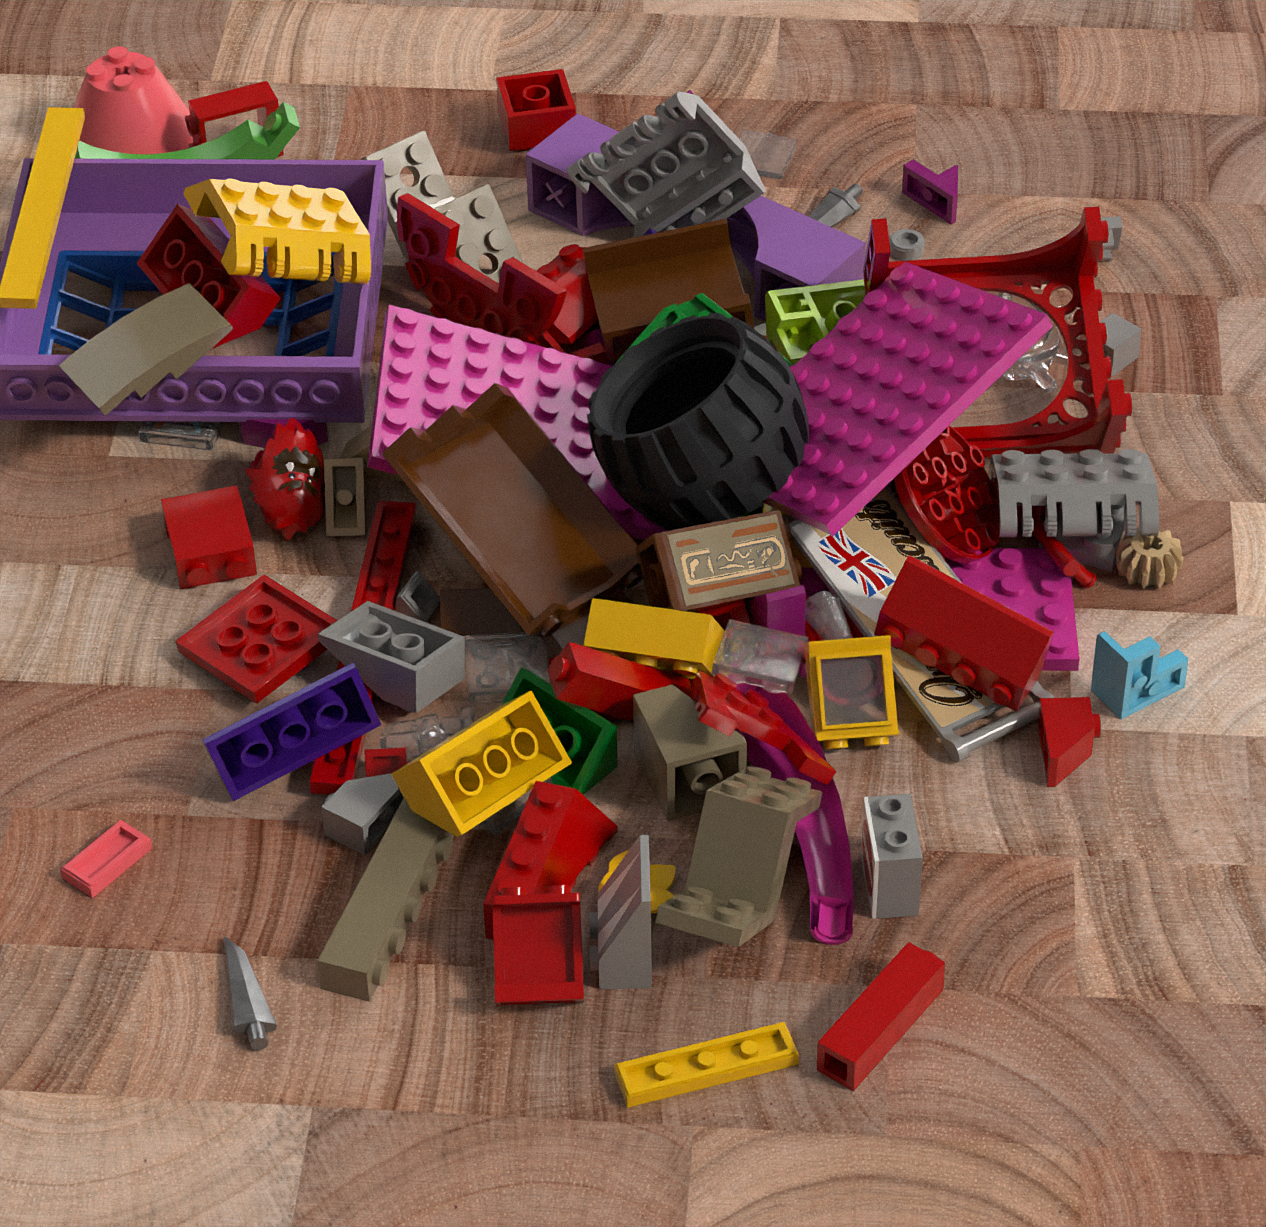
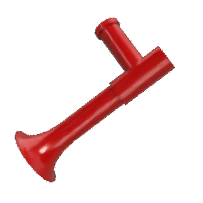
M1045 505L1032 506V518L1034 521L1032 534L1047 550L1048 555L1066 576L1074 577L1083 588L1088 589L1092 587L1096 582V575L1074 559L1064 545L1058 542L1055 537L1046 536L1044 529ZM1017 506V533L1022 535L1021 506Z

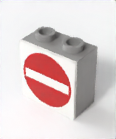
M911 794L863 797L861 860L872 919L919 915L923 857Z

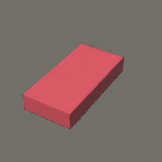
M120 819L60 869L62 879L89 897L94 898L152 849L151 838Z

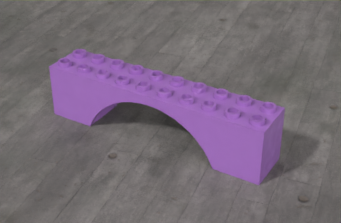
M578 113L526 153L528 211L582 236L611 228L634 226L591 181L589 191L584 194L567 173V168L579 159H583L589 152L601 153V144L605 141H610V138L619 131ZM760 196L726 218L733 255L748 269L755 283L754 317L766 322L765 295L767 291L863 279L865 242L768 198Z

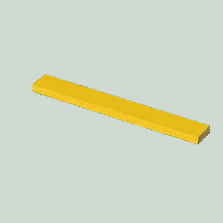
M48 107L0 284V308L36 309L85 120L83 108Z

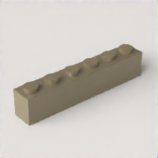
M403 798L318 959L320 986L323 990L370 1002L377 986L382 987L387 980L390 968L389 963L393 955L400 954L402 951L406 930L410 922L415 923L417 921L425 892L433 890L437 879V869L441 861H447L451 854L454 835L413 812L405 798Z

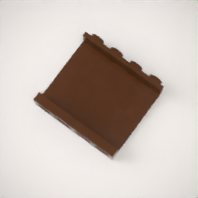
M726 219L583 248L587 276L608 361L619 359L663 308L675 303L679 305L692 300L695 295L704 293L731 316L754 329L750 298L743 290L730 244Z

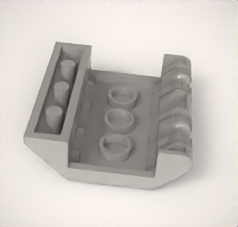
M680 91L666 99L665 104L663 102L656 106V116L643 115L637 120L638 122L631 123L611 137L610 141L602 143L600 146L601 153L589 152L583 159H579L567 168L570 179L584 194L589 191L591 181L634 225L633 238L642 236L649 228L656 232H663L726 219L765 193V187L744 143L698 95Z
M1134 449L1121 450L1116 454H1103L1098 450H1083L1080 454H1064L1058 450H1045L1041 454H1024L1021 451L1008 450L1003 452L1002 455L991 456L988 476L990 481L995 483L998 496L997 529L999 537L1017 536V506H1021L1022 537H1031L1034 529L1032 506L1044 505V529L1047 537H1054L1057 533L1056 506H1060L1061 536H1096V506H1100L1101 536H1110L1113 530L1111 505H1124L1123 527L1126 536L1136 535V505H1139L1140 535H1159L1157 482L1147 453H1141Z

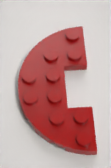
M409 193L398 197L399 241H405L410 260L405 265L416 290L422 289L431 302L432 306L429 310L436 318H444L454 323L480 328L487 332L520 339L527 343L535 341L549 330L556 321L564 304L567 293L565 288L514 257L503 261L500 282L497 283L455 257L460 224Z

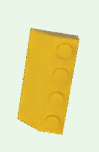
M529 691L502 704L391 773L413 812L458 837L530 791L536 780L544 782L570 765L572 761L533 692Z

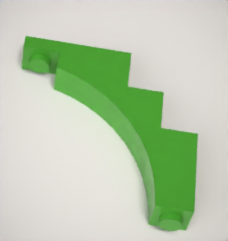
M282 102L275 112L268 115L264 126L247 119L224 135L188 149L159 154H127L108 151L79 141L75 158L275 160L299 130L300 126L295 108Z

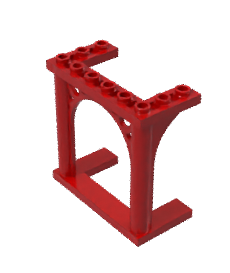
M1099 206L1084 207L1079 225L1069 234L1055 242L1029 251L995 256L889 261L891 252L887 218L871 220L863 266L865 296L883 283L896 267L907 262L983 291L1003 292L1021 297L1045 312L1057 326L1063 337L1068 357L1067 375L1060 392L1046 408L1030 418L1014 423L953 427L970 446H976L980 449L984 460L991 459L992 455H1002L1003 452L1008 450H1017L1024 454H1041L1045 450H1058L1064 454H1080L1083 450H1098L1103 454H1114L1115 448H1120L1121 432H1126V418L1132 415V398L1130 393L1124 392L1123 379L1107 380L1111 379V360L1109 356L1104 357L1103 345H1106L1107 329L1104 322H1099L1098 311L1102 310L1101 289H1095L1094 278H1097L1098 275L1097 261H1102L1103 243H1108L1109 231L1107 221H1101ZM1047 284L1042 294H1036L1031 289V287L1041 289L1042 285ZM1058 289H1067L1072 294L1071 301L1063 307H1054L1049 300L1051 294ZM1076 310L1072 322L1077 323L1075 325L1067 324L1065 316ZM1072 350H1081V355H1074ZM1074 381H1083L1081 384L1083 392L1074 389ZM1069 399L1080 402L1086 408L1087 416L1084 418L1071 416L1065 411L1063 402ZM1057 415L1059 419L1057 422L1048 423L1049 416Z

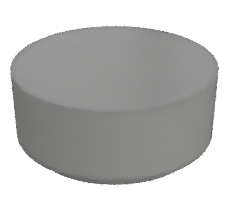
M898 230L889 238L890 255L897 260H917L924 254L925 239L922 234L915 230Z

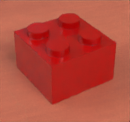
M564 69L496 77L498 113L510 151L534 148L576 115V107Z

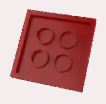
M263 574L175 642L180 654L258 704L327 650L318 641V633L338 620Z

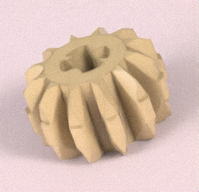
M1139 526L1135 536H1126L1125 533L1122 540L1119 541V546L1116 548L1115 558L1117 559L1119 575L1127 578L1128 585L1140 583L1143 590L1147 585H1153L1160 589L1163 583L1173 584L1183 565L1180 539L1172 538L1170 530L1159 531L1158 536H1141Z

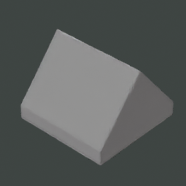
M417 571L398 595L395 611L427 623L440 604V596L422 574Z

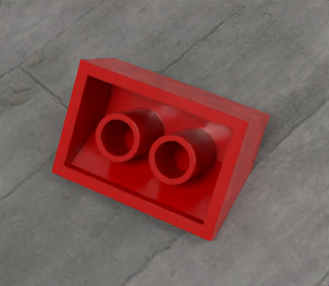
M577 244L563 247L559 251L558 256L537 270L538 273L567 290L560 314L548 330V333L557 343L572 344L598 321L584 259L583 248L585 247H579Z

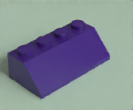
M351 663L204 738L203 744L231 799L235 801L381 726V722L355 664Z

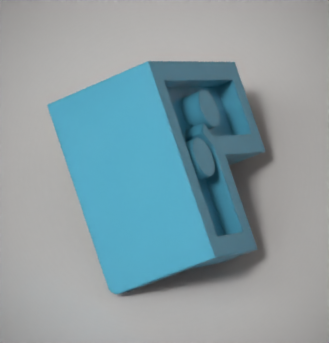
M1103 631L1097 634L1091 691L1120 719H1123L1184 688L1189 658L1179 649L1160 658V645L1151 636L1124 649L1108 633Z

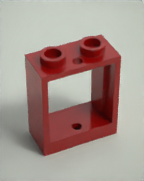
M268 81L188 100L190 115L185 116V122L190 136L193 137V143L189 144V148L207 142L204 122L257 109L258 124L264 126L268 115L275 112L279 107L278 98ZM283 150L280 152V154H279L277 157L284 155Z

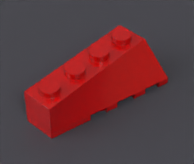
M535 781L483 903L485 938L494 940L492 896L501 895V888L526 887L527 894H545V887L554 885H569L572 890L577 884V876L586 865H592L599 856L600 847L606 840L610 841L618 832V826L577 789Z

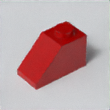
M1090 697L1040 698L1038 733L1047 787H1056L1092 755L1093 739L1100 738L1101 721L1099 713H1092Z

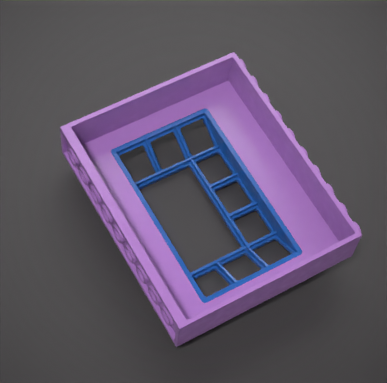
M24 158L0 262V284L34 158ZM75 158L36 309L0 308V420L246 422L247 419L295 418L314 420L316 423H365L388 222L384 160ZM208 179H236L240 182L250 183L269 182L274 185H303L307 188L317 189L336 188L345 193L370 234V280L366 285L334 281L333 292L295 306L297 292L321 281H316V279L310 281L284 279L282 277L270 278L267 272V250L269 247H264V269L261 272V276L275 292H284L282 309H273L263 324L280 326L276 356H202L177 380L168 373L142 398L133 391L105 416L58 366L71 355H51L53 343L77 351L89 341V339L56 328L61 306L106 323V329L125 315L138 309L122 308L125 291H160L137 265V262L177 203L191 209L183 194L186 187ZM210 217L227 238L230 239L231 236L221 218ZM331 252L330 277L335 276L333 257L336 252ZM68 271L113 289L110 306L106 307L64 291ZM331 309L328 329L290 343L291 329L294 324ZM326 346L325 357L303 356Z

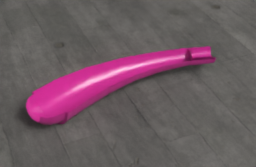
M726 663L725 668L720 674L733 681L737 685L736 689L746 694L750 689L769 701L768 707L778 714L796 734L827 762L820 743L800 709L767 671L762 673L756 668L743 663ZM735 728V731L744 736L747 742V760L753 767L766 769L771 772V778L786 781L787 778H798L811 783V789L822 791L819 808L798 821L794 832L803 854L810 888V931L815 940L824 944L839 945L847 942L853 935V878L847 829L841 798L834 779L832 778L829 784L826 785L798 771L783 751Z

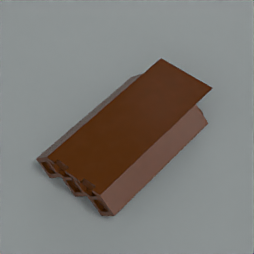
M494 383L467 409L452 405L425 431L410 427L382 453L527 635L541 637L556 657L569 642L583 646L592 598L635 604L624 591V588H632L643 579L635 549L638 545L508 387Z

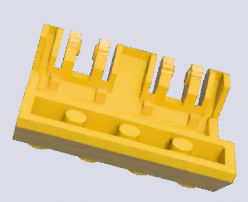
M208 179L186 187L183 194L195 216L221 218L231 237L221 260L229 275L246 276L249 274V276L259 277L264 269V247H269L267 250V272L270 278L282 277L284 279L310 281L316 279V281L326 282L331 274V252H336L333 257L335 281L366 285L370 280V234L343 191L336 188H307L303 185H274L269 182H240L236 179Z

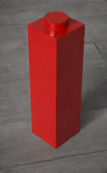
M569 642L562 652L552 660L547 670L556 699L632 722L634 694L674 685L691 699L698 702L693 698L691 682L688 678Z
M908 942L817 1042L816 1070L854 1091L943 991L945 961L939 959L934 953L923 950Z

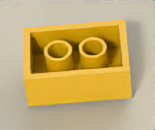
M592 598L583 646L668 673L678 674L681 677L690 679V682H692L699 670L712 677L719 673L726 632L712 615Z

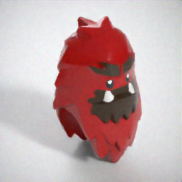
M295 418L288 419L284 426L278 422L274 427L272 438L265 445L264 451H258L254 461L252 460L251 467L246 468L245 472L251 480V485L248 489L255 494L253 501L258 504V508L265 518V523L270 524V528L278 533H282L285 540L289 541L296 532H306L307 527L312 528L323 516V508L325 506L324 458L321 448L318 449L317 440L310 429L304 430Z

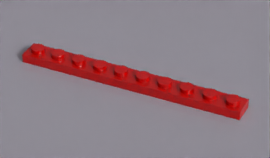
M377 501L351 611L367 601L395 611L417 515L416 503ZM340 660L338 662L337 670L345 667V665ZM363 682L373 704L376 693ZM366 733L315 759L310 778L311 793L330 795L335 793L346 781L356 779Z

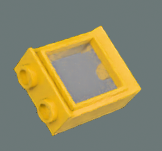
M891 635L811 641L804 645L811 730L818 742H823L824 750L848 748V740L864 739L865 746L888 745L889 737L899 735L891 655Z

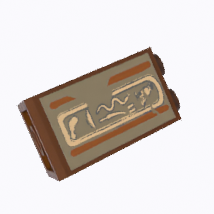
M780 510L656 533L635 547L651 607L698 613L741 601L745 603L765 594L800 586L799 581L802 579L800 563L796 557L793 558L789 542L792 540L791 528L788 521L782 519Z

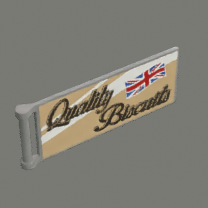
M887 485L834 536L800 520L789 523L793 542L864 637H875L874 632L879 612L909 555L960 581L939 552L918 531L905 508ZM891 647L893 676L941 739L949 758L955 763L968 758L969 752L1037 720L1039 717L1040 698H1055L1051 693L1044 690L1037 681L1027 695L1031 696L1033 704L961 737L954 733V731L1006 706L993 702L988 696L969 686L961 685L953 677L942 671L924 665L916 657L903 650Z

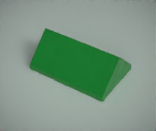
M521 667L502 704L529 691L533 692L572 761L570 765L548 778L547 781L552 784L575 788L584 795L618 767L617 726L591 709L556 699L552 684L530 670Z

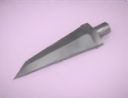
M856 183L852 184L845 191L836 187L832 188L809 217L833 228L860 210L861 206L855 200L863 194L862 188Z
M224 936L232 1028L235 1033L248 1034L250 1046L253 1050H262L268 1045L266 1033L277 1028L276 1020L271 1014L245 951Z

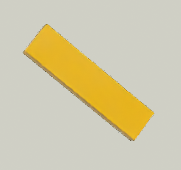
M784 1021L614 1064V1074L626 1106L629 1108L799 1065V1054Z

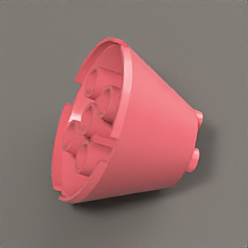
M117 46L109 49L107 55L98 58L86 68V75L72 107L84 109L85 120L79 141L108 151L127 154L168 153L188 149L189 144L193 143V137L190 136L185 122V116L190 115L189 108L155 65L153 58L140 53L128 52L127 48Z

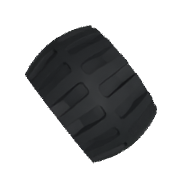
M709 313L708 316L686 317L678 323L652 332L648 338L636 346L633 345L622 354L623 357L612 368L607 369L600 378L601 383L597 390L591 394L589 400L590 413L587 414L589 434L595 455L605 476L626 503L654 524L669 531L733 519L746 512L754 511L762 505L761 502L775 491L778 492L787 483L788 476L795 467H799L804 457L805 443L809 442L808 417L803 397L796 378L784 358L756 330L733 316L728 318L721 313Z

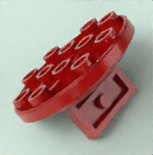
M949 425L894 478L898 494H895V496L905 508L918 531L930 545L953 561L971 563L989 555L999 542L997 529L998 496L995 483L990 481L984 468L985 460L980 449L976 446H970L961 434ZM979 550L982 554H976L975 551Z

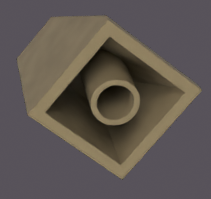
M674 685L633 695L634 753L667 821L702 812L706 791L734 774L746 770L747 742L744 736L734 730L729 737L701 723L697 717L700 712L695 707L697 702Z

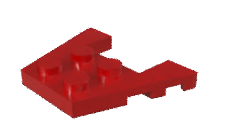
M699 670L691 682L693 698L698 701L695 707L700 712L697 717L701 723L729 737L737 728L783 751L798 771L826 785L829 784L837 771L796 734L778 714L768 707L769 701L750 689L746 694L736 689L737 685L722 674L716 673L712 677Z

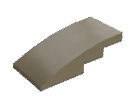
M188 283L155 298L125 315L86 342L58 366L106 416L133 391L142 398L168 373L177 380L234 328Z

